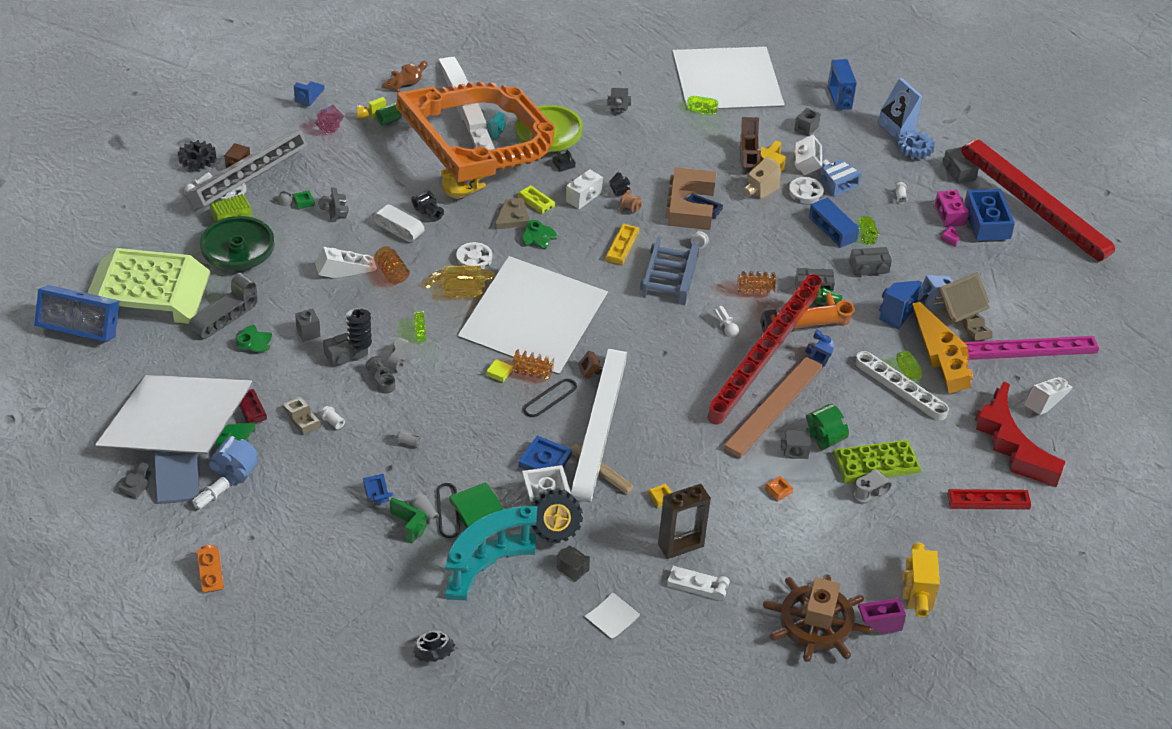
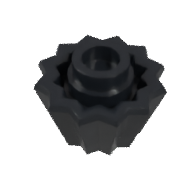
M617 172L609 181L611 189L617 196L624 195L627 190H630L629 185L631 184L629 179L620 172Z

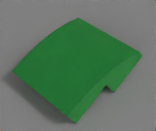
M486 482L449 496L450 503L459 513V519L466 528L489 514L504 510Z

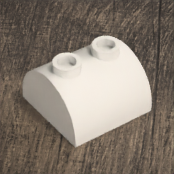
M562 465L522 471L531 505L533 504V498H537L539 492L542 491L544 493L548 488L552 490L560 488L571 494Z

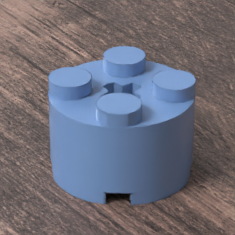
M231 436L226 438L212 455L209 466L221 477L226 478L230 485L242 483L258 465L259 460L257 461L256 458L258 453L246 440L241 439L238 441L235 440V437Z

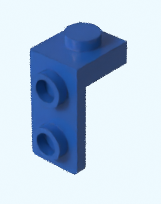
M312 81L307 85L296 82L294 85L295 102L310 106L325 89V86Z
M384 473L363 478L368 502L373 501L374 505L389 502V497L394 496L393 492L388 493Z

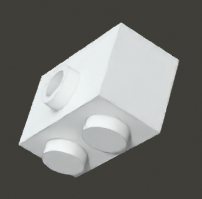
M811 135L796 142V161L794 163L797 170H800L805 176L821 168L822 145L817 138Z
M589 169L567 185L566 202L577 209L582 208L602 193L603 177Z

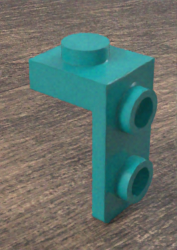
M498 112L491 122L486 121V128L491 138L497 139L504 131L506 126L504 113Z

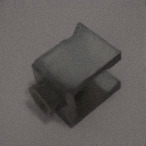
M569 545L561 549L557 554V569L574 582L589 571L590 556H585L576 548Z

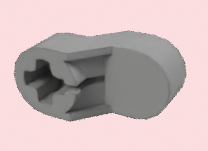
M402 337L393 342V353L388 360V367L398 372L406 366V355L411 349V342Z

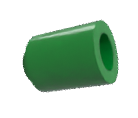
M396 103L376 110V118L382 126L402 118V114L396 108Z

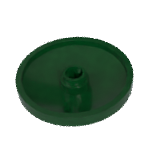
M232 216L220 219L209 225L200 238L203 257L210 264L226 270H244L263 263L270 257L275 245L274 234L271 228L263 221L247 216Z

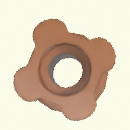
M627 190L620 199V209L624 210L627 208L632 213H635L642 206L641 197H635L631 195L632 192L630 190Z

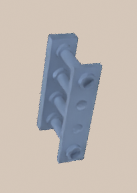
M657 237L656 243L651 245L650 254L652 256L645 279H641L640 289L643 290L642 297L646 298L648 289L676 294V296H679L678 304L685 305L698 260L700 244L692 243L691 250L683 251L661 247V237ZM658 254L686 258L688 262L684 261V263L657 257ZM657 265L679 269L685 273L679 275L657 271L654 268ZM654 277L676 281L681 286L675 287L650 281Z

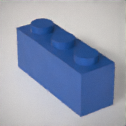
M828 197L811 204L809 218L840 248L857 241L860 228Z

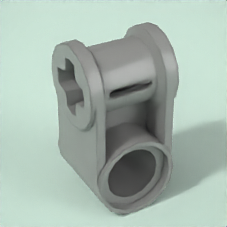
M875 469L857 479V490L854 492L853 498L860 504H867L877 497L885 495L891 489L892 482L879 470Z

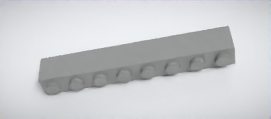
M301 130L288 132L185 193L192 207L199 208L208 205L308 146Z

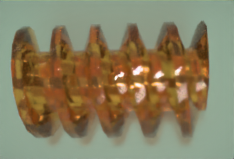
M384 246L375 253L374 260L390 283L399 284L409 277V269L394 249Z
M742 271L741 275L738 273V294L741 293L742 289L745 290V294H748L749 289L752 290L753 294H755L757 289H759L760 294L763 293L764 289H766L767 295L770 294L771 290L775 293V272H771L770 276L767 272H764L761 276L760 271H757L755 276L753 271H749L748 276L745 271Z
M517 349L513 357L512 368L517 374L521 371L523 375L528 373L530 377H533L536 374V377L539 379L543 376L544 380H549L554 369L555 360L553 358L549 362L548 355L542 360L541 354L534 358V352L527 357L526 350L520 355V350Z

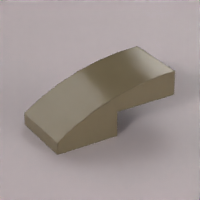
M977 313L961 320L964 328L975 341L992 338V331L985 326V318Z
M301 397L283 404V408L289 418L303 435L321 427L320 420L310 412L309 405Z

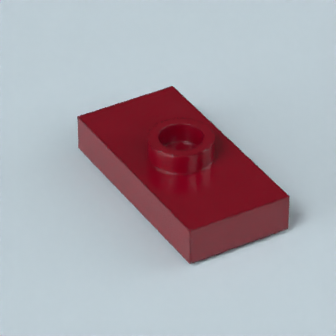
M248 390L239 404L246 422L258 423L267 420V414L255 390Z

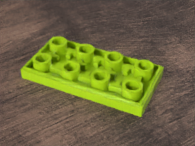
M909 440L833 449V457L844 483L856 482L858 478L869 474L875 469L879 470L886 478L917 474L921 471Z

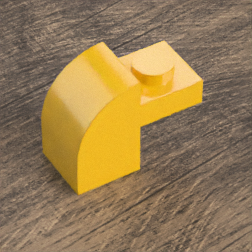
M776 140L768 148L761 147V162L766 157L771 158L780 165L781 174L785 167L786 156L780 154L782 142Z

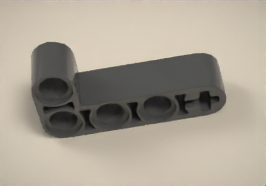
M242 273L236 274L231 280L232 292L195 315L189 322V328L206 339L253 309L258 300L256 283Z

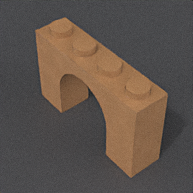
M675 168L674 174L670 175L667 207L670 208H666V218L669 219L668 226L711 229L713 205L691 203L682 197L692 193L714 196L716 172Z

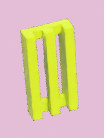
M531 185L518 192V198H523L525 203L541 214L545 213V210H550V207H555L553 200Z

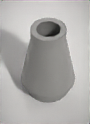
M419 493L411 499L409 505L423 511L429 523L437 520L439 514L435 511L426 495Z

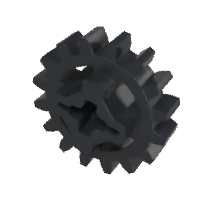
M199 140L196 142L190 141L189 145L184 143V147H180V151H178L179 163L183 167L188 166L189 170L192 167L195 170H198V168L205 169L204 166L210 167V163H215L217 158L215 147H212L211 143L206 144V141L202 143Z

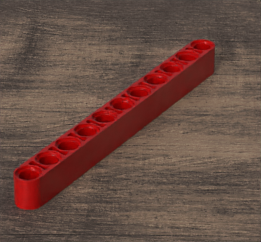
M973 139L962 146L961 152L967 160L978 165L980 170L1095 260L1103 261L1115 252V245L1112 241L980 139Z
M810 274L804 279L712 400L707 415L708 420L712 424H721L816 299L822 284V279L818 275Z

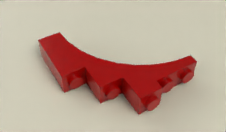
M1002 382L1001 387L996 388L993 399L995 401L991 400L989 405L984 404L982 411L978 410L975 421L978 422L976 430L993 435L992 442H995L993 450L1011 456L1009 463H1012L1011 472L1057 487L1066 461L1039 448L1017 427L1008 406L1010 384Z

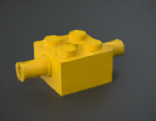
M914 543L911 547L910 557L906 558V571L903 570L902 583H906V587L903 590V600H907V609H916L915 615L924 618L929 615V611H933L940 586L938 551L925 550L924 544Z

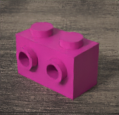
M958 190L937 191L934 205L944 226H964L966 219L969 217V210L965 207L963 197L960 196Z

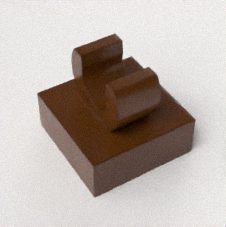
M587 351L578 363L581 373L585 378H590L593 373L600 374L603 370V367H599L600 360L596 358L595 353L592 351Z

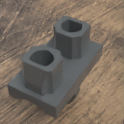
M331 187L330 197L323 196L319 199V208L329 211L330 220L336 222L338 217H347L349 208L345 206L346 195L338 194L337 188Z

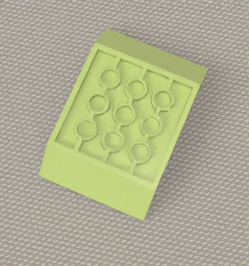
M116 248L100 260L88 294L120 300L119 306L173 311L174 322L189 324L190 320L197 314L210 276V270L190 255Z

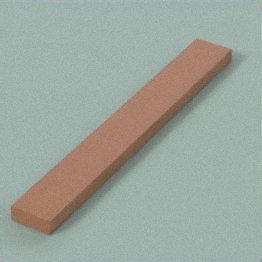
M805 357L724 445V450L741 458L822 370V364Z

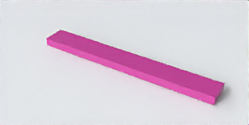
M1094 336L964 342L968 347L969 359L967 360L1094 354L1099 351Z

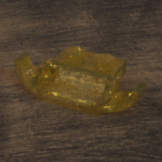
M481 265L444 266V270L435 271L428 277L426 288H430L433 282L441 281V288H445V296L476 297L482 295V287H485V280L493 281L496 274L490 270L481 269Z

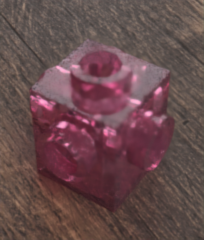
M332 104L328 108L319 111L317 114L318 118L314 123L327 135L331 131L334 133L340 128L339 124L344 116Z

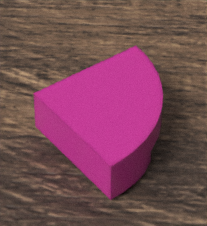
M950 226L941 235V240L956 247L959 241V236L956 233L957 230Z

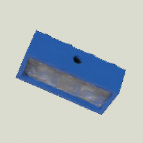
M47 285L38 289L34 326L106 342L116 336L120 300Z

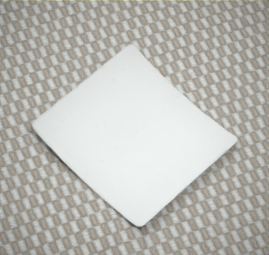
M611 593L599 606L585 615L588 620L610 638L616 637L640 616L636 610L615 593Z

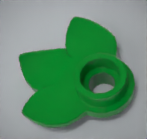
M530 220L526 225V231L523 233L522 239L525 245H530L534 242L539 247L546 249L549 239H557V233L553 228L543 225L538 220Z
M251 325L242 330V333L237 336L235 343L237 348L241 350L250 349L254 352H264L270 349L268 343L272 338V333L257 332L256 326Z

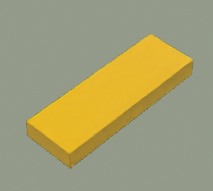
M623 223L606 255L605 261L623 265L639 234V227Z

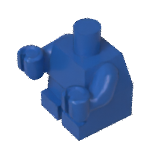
M816 329L813 337L819 341L815 343L814 347L812 344H808L805 352L809 354L808 358L825 367L834 350V341L831 340L830 336L824 335L820 330Z

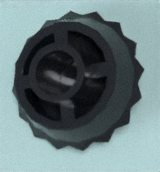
M429 631L417 639L413 653L419 661L424 660L427 663L443 660L454 651V640L450 639L444 632Z

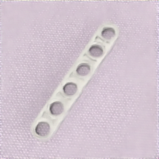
M861 351L857 354L855 364L862 371L933 419L939 421L946 419L949 411L946 403L870 352ZM864 358L869 360V362H862L860 359ZM879 368L882 369L884 372H877L875 371V369ZM894 378L899 382H892L889 379ZM909 388L914 392H906L904 389ZM919 399H926L929 402L923 403ZM935 409H941L944 413H938Z

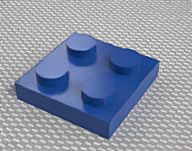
M537 435L518 461V467L525 470L560 465L564 467L572 456V449Z

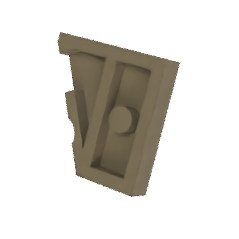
M523 198L505 200L496 221V230L527 225L530 219Z

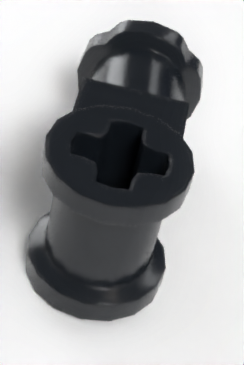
M425 190L423 194L411 197L413 207L422 214L428 213L431 220L438 221L444 215V209L436 205V198L430 190Z

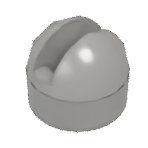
M287 190L280 192L278 203L282 206L291 205L293 202L291 193Z

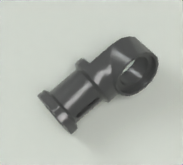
M371 357L366 362V368L373 373V377L378 383L379 391L383 393L393 392L396 384L389 368L382 364L380 357ZM384 382H390V383H391L390 385H387V386H386V385H382V383H384Z

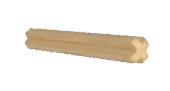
M575 443L570 449H572V455L580 459L582 447ZM601 461L598 474L623 493L628 494L631 492L633 485Z

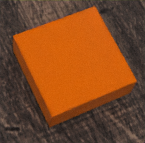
M781 476L765 484V490L776 501L792 494L794 489Z

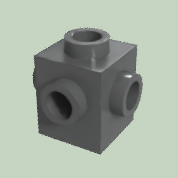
M611 88V95L607 96V106H610V110H614V113H624V110L631 106V96H628V88Z

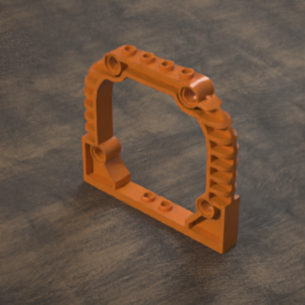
M469 82L467 86L459 84L457 88L454 85L450 86L449 89L442 87L440 91L432 86L397 93L396 108L457 182L495 175L496 168L504 170L506 166L513 168L515 164L517 166H523L524 163L532 164L533 160L537 162L541 157H545L550 146L553 144L554 125L529 97L517 87L502 85L500 89L495 83L491 82L488 85H485L483 82H477L476 85L473 82ZM471 103L497 104L506 112L514 113L532 133V138L525 143L491 150L485 147H476L473 150L458 146L449 147L426 118L429 115H439L441 109Z

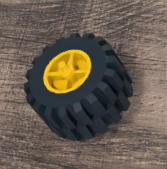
M548 488L544 493L542 491L539 492V496L537 498L534 497L532 500L533 504H530V506H537L536 525L531 526L540 538L546 539L547 542L552 543V541H555L556 543H561V540L566 542L569 540L568 537L571 535L574 537L576 535L575 531L581 528L580 522H583V517L581 516L583 513L582 508L576 498L568 491L561 490L560 488H555V490Z

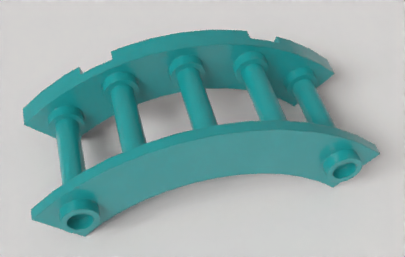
M537 506L514 507L494 512L474 522L460 534L451 547L446 560L445 570H453V573L447 584L445 599L467 601L469 590L475 581L476 575L496 563V560L501 557L535 555L536 533H530V525H536ZM522 526L521 534L506 536V529ZM498 532L497 539L486 543L487 538Z

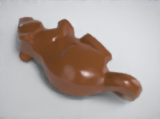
M423 60L419 66L413 64L404 65L401 67L402 70L400 72L392 71L391 75L394 78L384 82L382 88L400 92V87L418 83L421 80L422 72L428 65L427 61Z

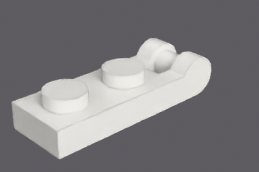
M673 566L667 587L721 601L725 599V589L729 587L730 580L724 576L714 577Z

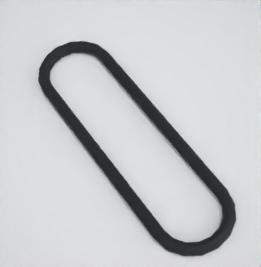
M568 378L559 381L527 403L523 408L524 413L530 417L541 415L577 389V383ZM569 381L574 384L572 390L540 412L530 414L526 411L529 405L561 383Z
M442 483L437 487L436 491L439 531L443 537L454 538L460 533L459 513L455 509L457 532L453 535L444 534L442 530L440 489L443 486H450L453 488L454 494L457 493V489L451 483Z

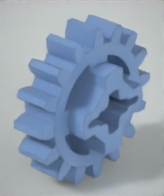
M915 130L912 133L906 131V134L902 133L901 137H899L898 149H900V153L905 152L904 156L910 155L911 159L914 157L926 159V156H931V153L934 152L935 141H932V137H927V133L923 135L922 131L917 133Z

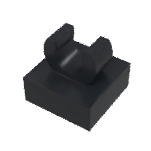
M568 149L565 151L566 153L561 154L558 152L557 156L552 157L553 164L560 172L575 168L576 162Z

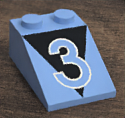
M900 78L880 111L878 124L897 141L902 133L906 134V131L912 133L916 129L922 95L904 79Z

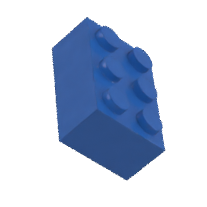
M967 190L964 205L969 210L968 220L976 240L1011 239L1015 222L1002 190Z

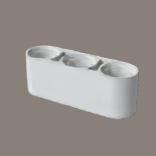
M388 204L374 214V220L377 225L407 242L414 241L425 231L423 224L419 220Z

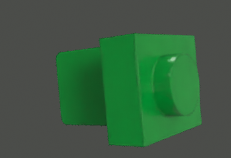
M392 497L389 500L390 513L409 522L405 526V540L413 543L425 531L426 514L420 509H415L404 501Z

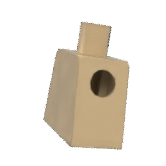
M766 157L748 174V185L743 188L744 193L748 197L754 194L759 199H762L780 188V165L771 158Z

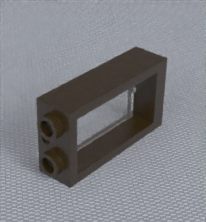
M701 483L663 496L658 546L667 559L704 547L711 497Z

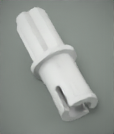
M220 477L211 486H206L204 491L193 499L194 507L201 509L210 501L216 500L219 494L229 488L230 484L227 479Z

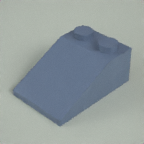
M155 451L158 504L193 501L200 494L198 453Z

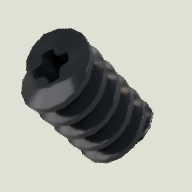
M360 308L351 309L346 314L347 340L355 349L365 350L372 343L371 313L366 309Z

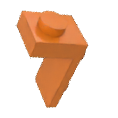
M214 545L201 546V549L197 550L202 591L223 590L224 584L219 549L214 547Z

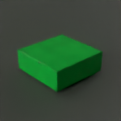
M309 190L292 194L293 201L298 210L315 206V201Z

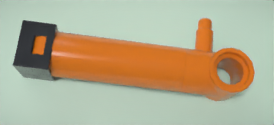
M827 293L826 301L828 306L808 308L793 329L834 323L840 326L847 325L853 315L854 306L847 300L839 301L835 305L831 293ZM776 309L762 312L760 323L763 333L779 312H776Z

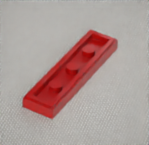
M948 489L947 492L950 509L1030 510L1031 508L1028 490Z

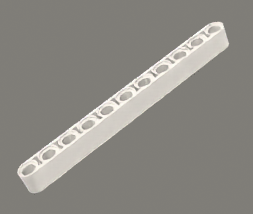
M608 349L572 486L571 494L577 501L591 503L625 369L627 352L614 349Z

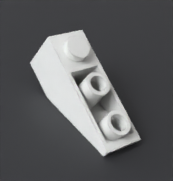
M323 247L315 262L318 274L331 278L373 272L377 269L373 256Z
M1060 377L1033 386L1024 405L1039 415L1044 414L1066 396L1073 387L1068 384V381Z

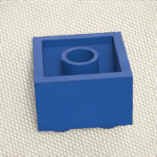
M896 282L889 288H886L882 294L883 302L879 308L881 312L879 320L899 329L914 312L913 303L918 302L922 282Z

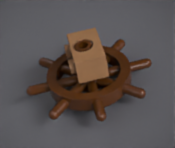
M828 574L824 575L823 579L815 577L814 584L801 587L791 577H787L785 583L791 592L785 597L783 604L768 600L763 602L765 609L781 613L782 628L772 632L770 639L776 641L788 636L796 644L805 648L803 654L805 662L811 661L814 650H830L836 648L844 659H849L851 653L843 643L849 638L852 631L868 635L872 633L871 627L854 622L853 606L864 601L863 595L859 594L847 599L839 592L841 583L831 581V576ZM800 602L803 605V609L793 606ZM841 612L844 619L833 617V615ZM791 615L804 619L794 623ZM831 625L840 627L841 629L835 633L831 629ZM808 626L810 628L809 634L801 629ZM822 630L826 636H817L818 631Z

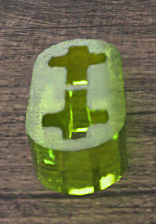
M690 96L687 100V108L695 112L715 114L718 111V101L707 97Z
M869 216L860 217L858 227L860 228L861 240L865 244H875L878 239V230L874 219Z
M414 311L416 342L426 341L424 311Z
M908 350L898 352L896 355L897 363L904 375L912 381L920 380L922 378V371L912 354Z

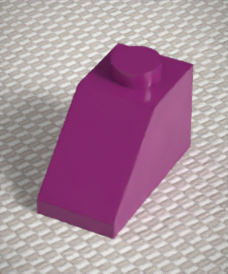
M900 598L858 604L864 624L881 634L903 630L906 613Z

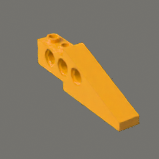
M913 303L915 319L932 368L940 367L948 393L971 388L970 380H973L971 368L967 369L966 367L969 366L967 345L922 303Z

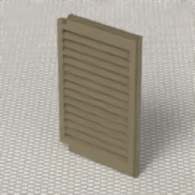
M978 272L939 287L950 319L952 318L954 323L990 308L988 304L989 299Z

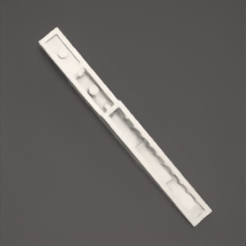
M455 57L439 59V64L448 87L454 85L457 88L459 84L467 86L469 82ZM471 103L456 106L461 120L465 122L474 148L485 147L488 150L495 149L487 131L486 120L479 104Z

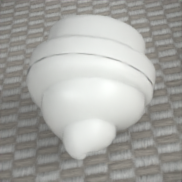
M697 231L691 236L690 241L691 244H700L699 249H703L707 246L709 238L704 232Z

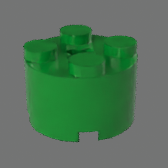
M834 404L825 405L806 415L809 426L806 428V431H810V438L817 440V444L822 451L849 437L848 425H843L841 420L844 416Z

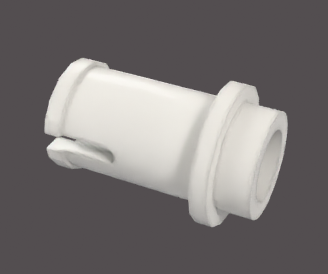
M898 182L894 186V192L899 204H905L908 201L907 186L903 182Z
M326 406L321 410V418L332 424L335 429L339 430L344 426L345 419L341 418L333 407Z

